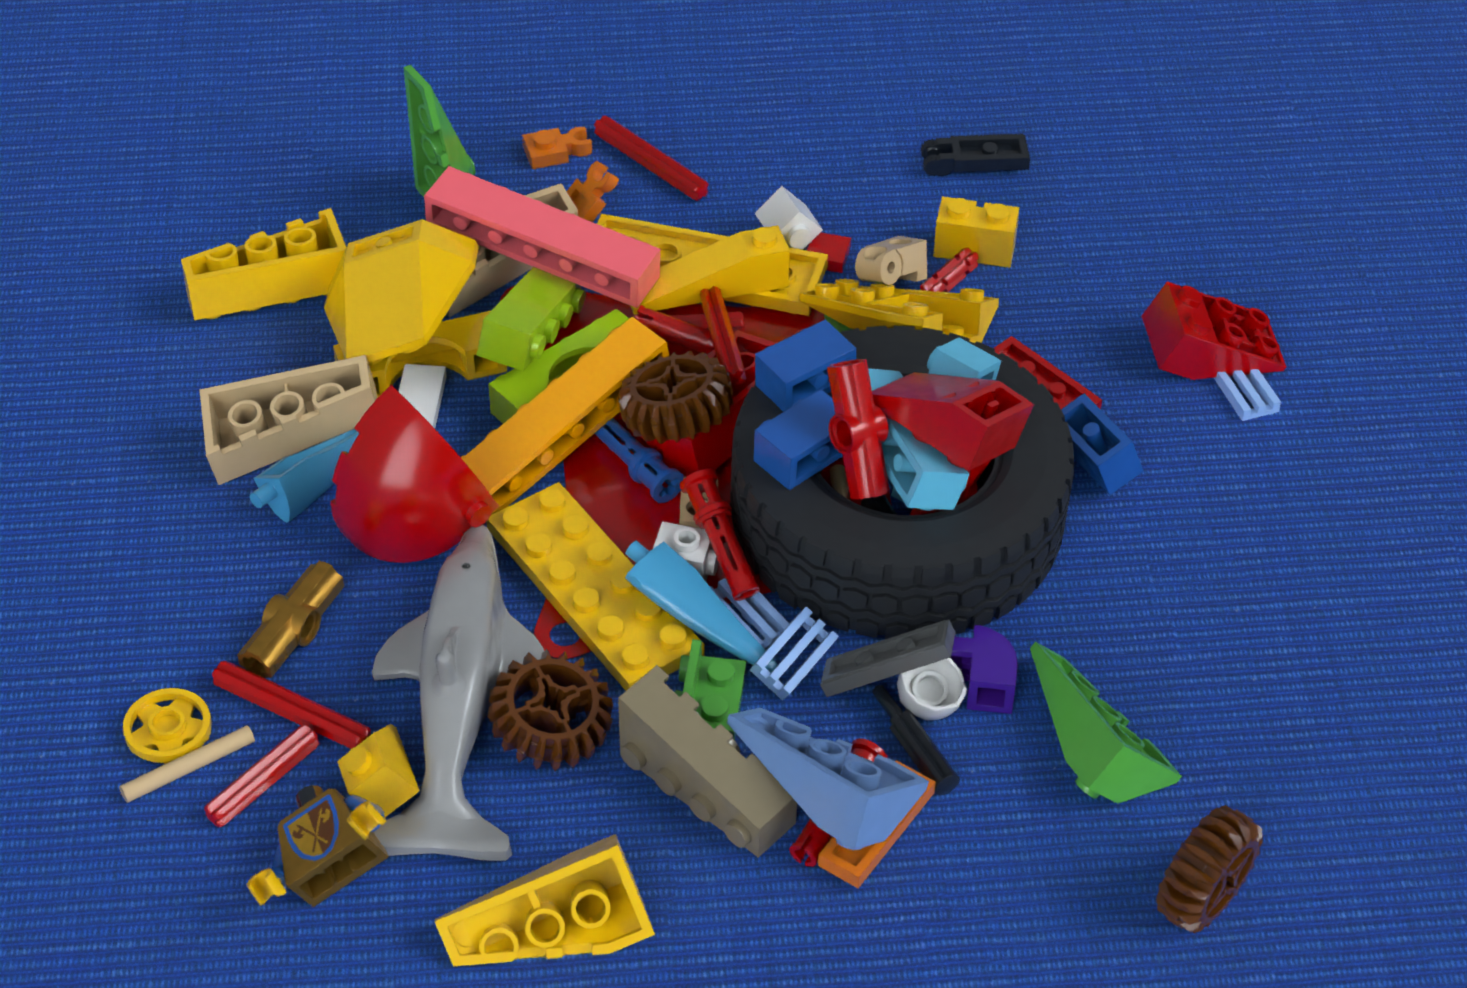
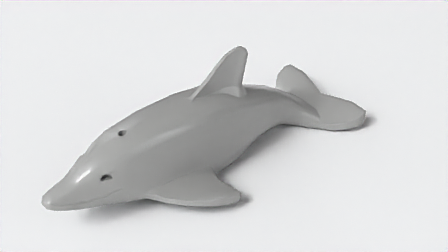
M484 525L468 529L456 549L446 558L438 572L429 610L398 629L384 643L375 657L372 669L374 680L410 678L420 682V707L425 757V775L420 796L400 814L387 819L384 825H381L374 831V834L387 851L388 856L443 854L483 861H506L512 856L509 836L483 819L465 798L462 777L475 739L491 704L489 702L490 692L496 687L498 675H500V672L507 673L508 665L511 664L512 660L523 664V659L528 652L537 660H540L544 649L537 638L512 617L505 607L492 534Z

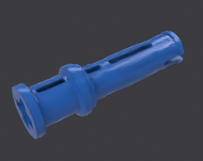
M612 418L594 433L628 466L630 477L637 483H643L650 490V495L656 502L666 503L676 497L681 491L679 484L683 480V474L676 468L668 467L663 462L662 454L658 450L645 448L616 419ZM613 435H616L625 445H622ZM663 482H665L668 485L667 488L662 486Z

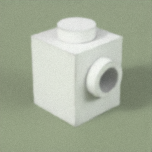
M783 186L755 212L763 227L779 226L790 248L803 250L823 230L807 206Z
M662 522L653 548L665 542L691 564L705 581L708 575L715 576L718 561L705 529Z

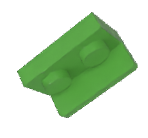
M693 639L690 655H682L680 660L679 682H684L683 691L675 690V693L680 697L683 693L687 692L700 704L696 710L698 714L713 729L719 724L724 726L733 735L735 740L736 733L727 724L729 714L740 712L747 661L702 656V640Z

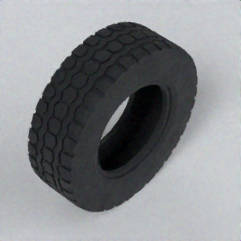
M887 326L866 327V330L862 331L857 328L840 332L856 347V359H867L869 369L900 371L903 377L914 372L928 373L927 362L933 350L960 337L1002 360L996 380L1002 382L1034 404L1016 447L990 460L976 482L980 488L979 491L966 501L956 505L954 510H943L922 515L889 514L863 507L833 489L820 474L821 471L788 490L753 461L755 429L764 421L775 418L783 413V411L756 385L751 387L740 408L733 432L730 493L731 518L735 534L749 566L756 575L759 574L760 580L773 593L778 592L779 598L794 609L799 607L802 611L807 606L813 612L810 617L815 620L820 618L827 621L828 626L846 632L849 629L856 630L855 634L877 638V635H885V639L943 620H950L956 632L955 634L965 632L968 627L973 630L975 625H986L991 623L993 617L999 619L1009 613L1016 604L1020 605L1031 596L1034 589H1037L1046 578L1062 544L1074 475V450L1068 423L1065 422V416L1058 403L1054 402L1053 396L1043 384L1038 385L1037 378L1024 367H1018V362L1003 353H995L994 348L978 341L973 343L970 342V338L953 333L946 335L941 330L929 328L915 330L913 326H894V328L888 329Z

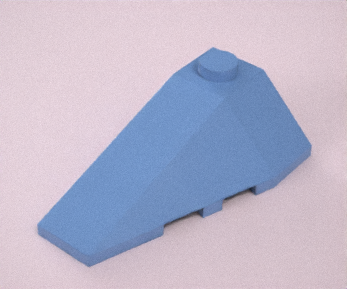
M763 708L737 712L728 716L727 724L818 828L836 838V842L844 848L860 850L863 847L885 841L927 790L928 780L899 763L881 755H877L873 762L852 754L853 744L841 739L834 742L826 739L812 738L810 727Z

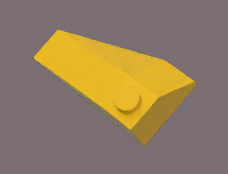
M778 225L738 232L661 266L660 278L640 305L657 311L702 303L700 292L703 289L710 290L713 286L721 290L723 299L786 288L789 283L790 249ZM631 306L633 314H639L637 313L638 308Z
M616 834L571 852L434 920L453 966L512 962L514 959L546 957V959L563 958V955L592 953V955L610 954L655 935Z

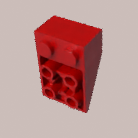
M1167 281L1142 315L1160 370L1196 380L1216 378L1217 372L1226 371L1228 376H1233V372L1242 370L1245 375H1249L1252 369H1259L1261 373L1284 371L1286 368L1280 346L1270 325V320L1267 314L1257 308L1249 309L1234 304L1224 297L1216 298L1201 293L1191 286H1180Z
M918 372L911 373L872 391L874 404L884 412L886 418L895 420L911 431L918 441L931 445L947 456L950 463L967 471L1015 448L1034 406L1032 402L997 380Z

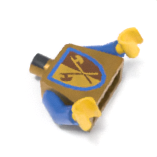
M316 785L302 788L296 795L299 809L281 820L277 827L280 843L277 845L272 869L268 868L258 872L247 882V887L260 906L264 905L273 895L277 897L284 895L289 887L314 907L389 857L387 851L374 834L375 830L387 822L382 808L357 795L345 798L336 789H327L323 792L322 788Z

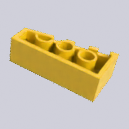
M328 208L318 212L319 219L305 224L301 218L286 223L287 230L270 236L264 231L250 235L245 244L238 247L227 243L181 259L187 296L194 321L215 319L225 314L255 311L261 307L281 303H295L301 299L327 295L330 283L346 250V245L332 209Z

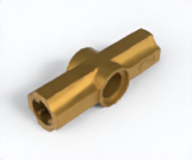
M320 560L317 564H310L285 596L276 594L269 600L263 612L261 626L237 654L239 665L263 678H272L298 644L305 647L313 641L320 628L321 615L344 588L343 577L334 570L332 565Z

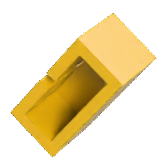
M942 196L936 221L933 257L952 259L963 248H969L972 252L978 254L979 259L977 262L979 264L1011 268L1020 207L986 202L984 207L976 206L977 201Z

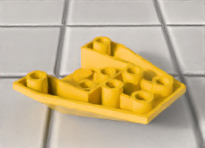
M421 219L348 243L328 288L324 310L345 359L366 355L368 364L371 366L379 363L386 357L402 352L405 354L413 353L422 346L427 345L476 267L479 248L476 240Z
M836 279L835 284H815V290L799 294L800 302L851 329L859 328L862 331L866 330V327L887 326V329L894 328V326H913L915 330L929 328L941 330L946 335L953 333L970 338V342L976 343V341L982 343L999 305V298L984 296V290L963 288L960 289V293L899 289L894 288V285L879 283L870 284V286H860L859 280Z

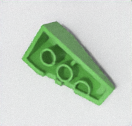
M411 65L403 68L415 188L424 197L448 166L472 175L476 174V169L430 84Z
M1035 641L1030 647V651L1065 761L1077 774L1078 777L1075 783L1082 791L1094 799L1101 795L1119 804L1171 786L1180 780L1182 776L1149 739L1144 738L1141 740L1134 732L1127 728L1126 725L1130 721L1120 711L1115 710L1104 700L1098 697L1100 692L1067 659Z

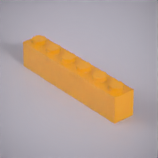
M634 317L629 318L620 327L613 329L607 338L590 352L583 354L577 363L565 373L553 379L529 403L522 405L498 429L492 430L468 454L461 456L499 507L491 515L512 504L620 412L618 391L622 388V380L630 377L631 370L643 368V362L656 361L658 356L663 358L669 357L667 342Z

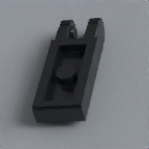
M1023 134L950 136V138H936L935 140L927 139V141L921 144L922 147H920L921 155L924 157V172L934 177L935 175L947 176L953 170L954 172L1029 170L1030 165L1026 137Z

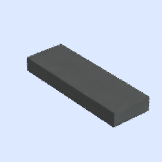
M943 620L828 658L825 663L820 686L826 697H830L950 658L956 632L950 620Z

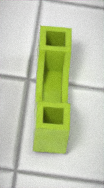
M615 309L543 351L541 357L538 360L533 359L524 371L514 368L506 374L498 376L494 381L488 383L491 414L504 424L522 405L529 403L553 379L565 373L577 363L583 354L590 352L607 338L613 329L620 327L629 318L618 309Z

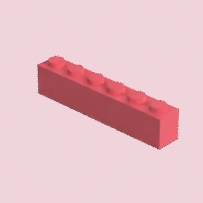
M448 166L424 195L426 221L474 239L482 247L635 308H638L660 278L661 249Z

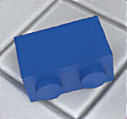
M825 319L756 353L755 385L784 412L791 408L798 400L805 399L820 389L826 394L830 393L831 387L827 367L837 362L856 359V347Z
M820 389L809 397L798 400L791 408L773 419L764 421L755 429L753 461L788 490H791L843 457V454L835 449L829 436V421L835 415L833 398Z
M1084 393L1061 409L1071 433L1074 459L1109 495L1143 472L1133 441Z

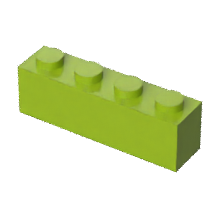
M532 267L484 318L476 356L524 371L533 359L538 360L541 357L547 343L552 344L555 341L560 328L568 326L574 312L579 313L586 298V290L581 289L582 286Z

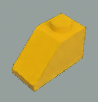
M392 724L370 735L337 761L348 794L357 795L379 805L384 811V818L420 791L397 728Z

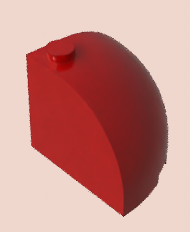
M392 385L374 401L356 424L355 429L359 432V435L355 439L349 453L341 451L332 481L337 485L336 497L331 500L332 515L337 527L360 551L373 558L387 562H416L439 555L458 544L468 529L483 525L489 519L491 513L499 507L481 481L456 451Z

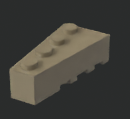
M656 665L618 697L620 755L630 768L641 770L652 778L664 793L670 796L675 795L687 804L699 819L705 822L710 821L722 830L734 845L740 848L745 847L759 858L796 824L797 802L753 753L746 758L740 754V749L733 739V735L724 726L719 724L713 729L698 714L696 710L700 704L687 692L679 697L665 684L669 675Z

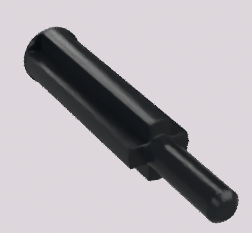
M884 685L875 686L872 693L891 718L890 722L892 725L889 727L921 773L936 782V794L945 795L954 790L959 784V776L910 710L903 712Z

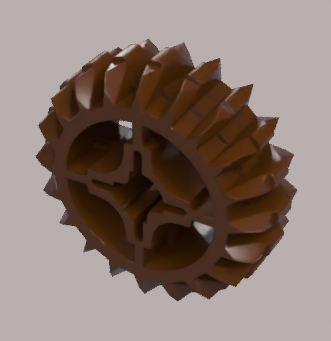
M688 351L684 355H677L676 352H673L669 357L663 358L658 356L656 361L643 362V368L631 370L630 377L622 380V388L618 391L620 413L627 428L631 429L634 436H642L645 442L657 439L660 444L665 443L667 440H675L678 443L681 438L690 437L694 439L697 433H709L711 425L722 424V417L730 414V405L734 403L732 384L725 366L720 365L718 358H708L706 353L694 356L692 351Z
M547 649L542 653L540 660H537L529 652L524 657L523 664L512 660L511 664L508 665L507 673L500 672V675H498L496 687L491 690L489 702L491 703L488 710L489 722H493L492 733L494 738H503L502 747L504 752L517 749L516 758L518 763L527 757L533 758V765L536 770L542 765L543 761L550 762L551 767L556 771L560 768L561 760H565L572 768L578 764L580 756L589 760L594 754L595 747L601 748V745L604 744L606 733L610 730L613 720L611 717L613 701L612 698L607 697L609 691L607 682H598L599 674L597 668L584 671L585 663L583 657L575 663L568 662L566 651L559 656V659L551 658ZM531 690L533 694L532 699L526 701L525 706L516 709L515 701L521 695ZM585 711L587 719L580 726L571 730L569 727L570 720L575 719L577 713Z
M1224 805L1212 810L1208 816L1201 819L1196 828H1192L1188 838L1181 843L1180 849L1172 857L1173 860L1170 866L1164 872L1165 877L1159 884L1156 903L1158 904V911L1164 914L1168 921L1177 927L1195 934L1204 927H1209L1211 922L1229 905L1234 896H1237L1240 887L1246 882L1249 872L1254 867V861L1260 854V846L1263 843L1262 828L1255 824L1252 818L1238 809L1234 810Z

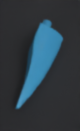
M352 429L302 452L286 456L254 477L258 489L250 494V500L253 505L261 508L268 504L273 512L286 523L294 519L334 484L332 478L341 451L349 453L359 432L356 429Z
M637 540L628 547L625 554L636 564L627 573L625 578L652 602L713 644L747 661L751 665H754L766 650L738 621L699 572L665 542H662L651 551L647 550ZM772 658L765 668L772 673L778 664Z

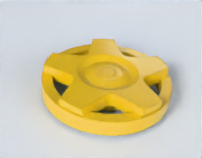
M166 688L150 692L132 704L124 717L123 733L127 746L133 754L150 762L167 764L202 747L209 740L212 722L209 708L201 697L188 690ZM174 700L168 706L161 707L156 704L162 701ZM195 707L202 714L203 720L192 718ZM138 718L143 726L132 733L134 721Z

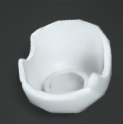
M951 658L901 673L897 681L900 702L914 716L924 720H940L951 715L958 709L967 692L962 671Z

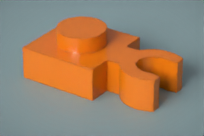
M575 127L566 134H561L559 128L522 135L523 148L532 170L569 163L568 155L583 157L592 154V141L587 139L586 127Z
M595 161L589 167L585 182L576 178L566 191L578 209V217L593 222L606 206V203L601 199L602 195L612 191L619 181L617 176L609 172L606 173L608 167L598 161Z

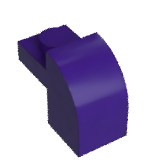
M980 625L974 626L973 638L955 636L950 658L962 671L964 681H969L966 709L1012 714L1016 688L1017 655L1011 643L997 631Z

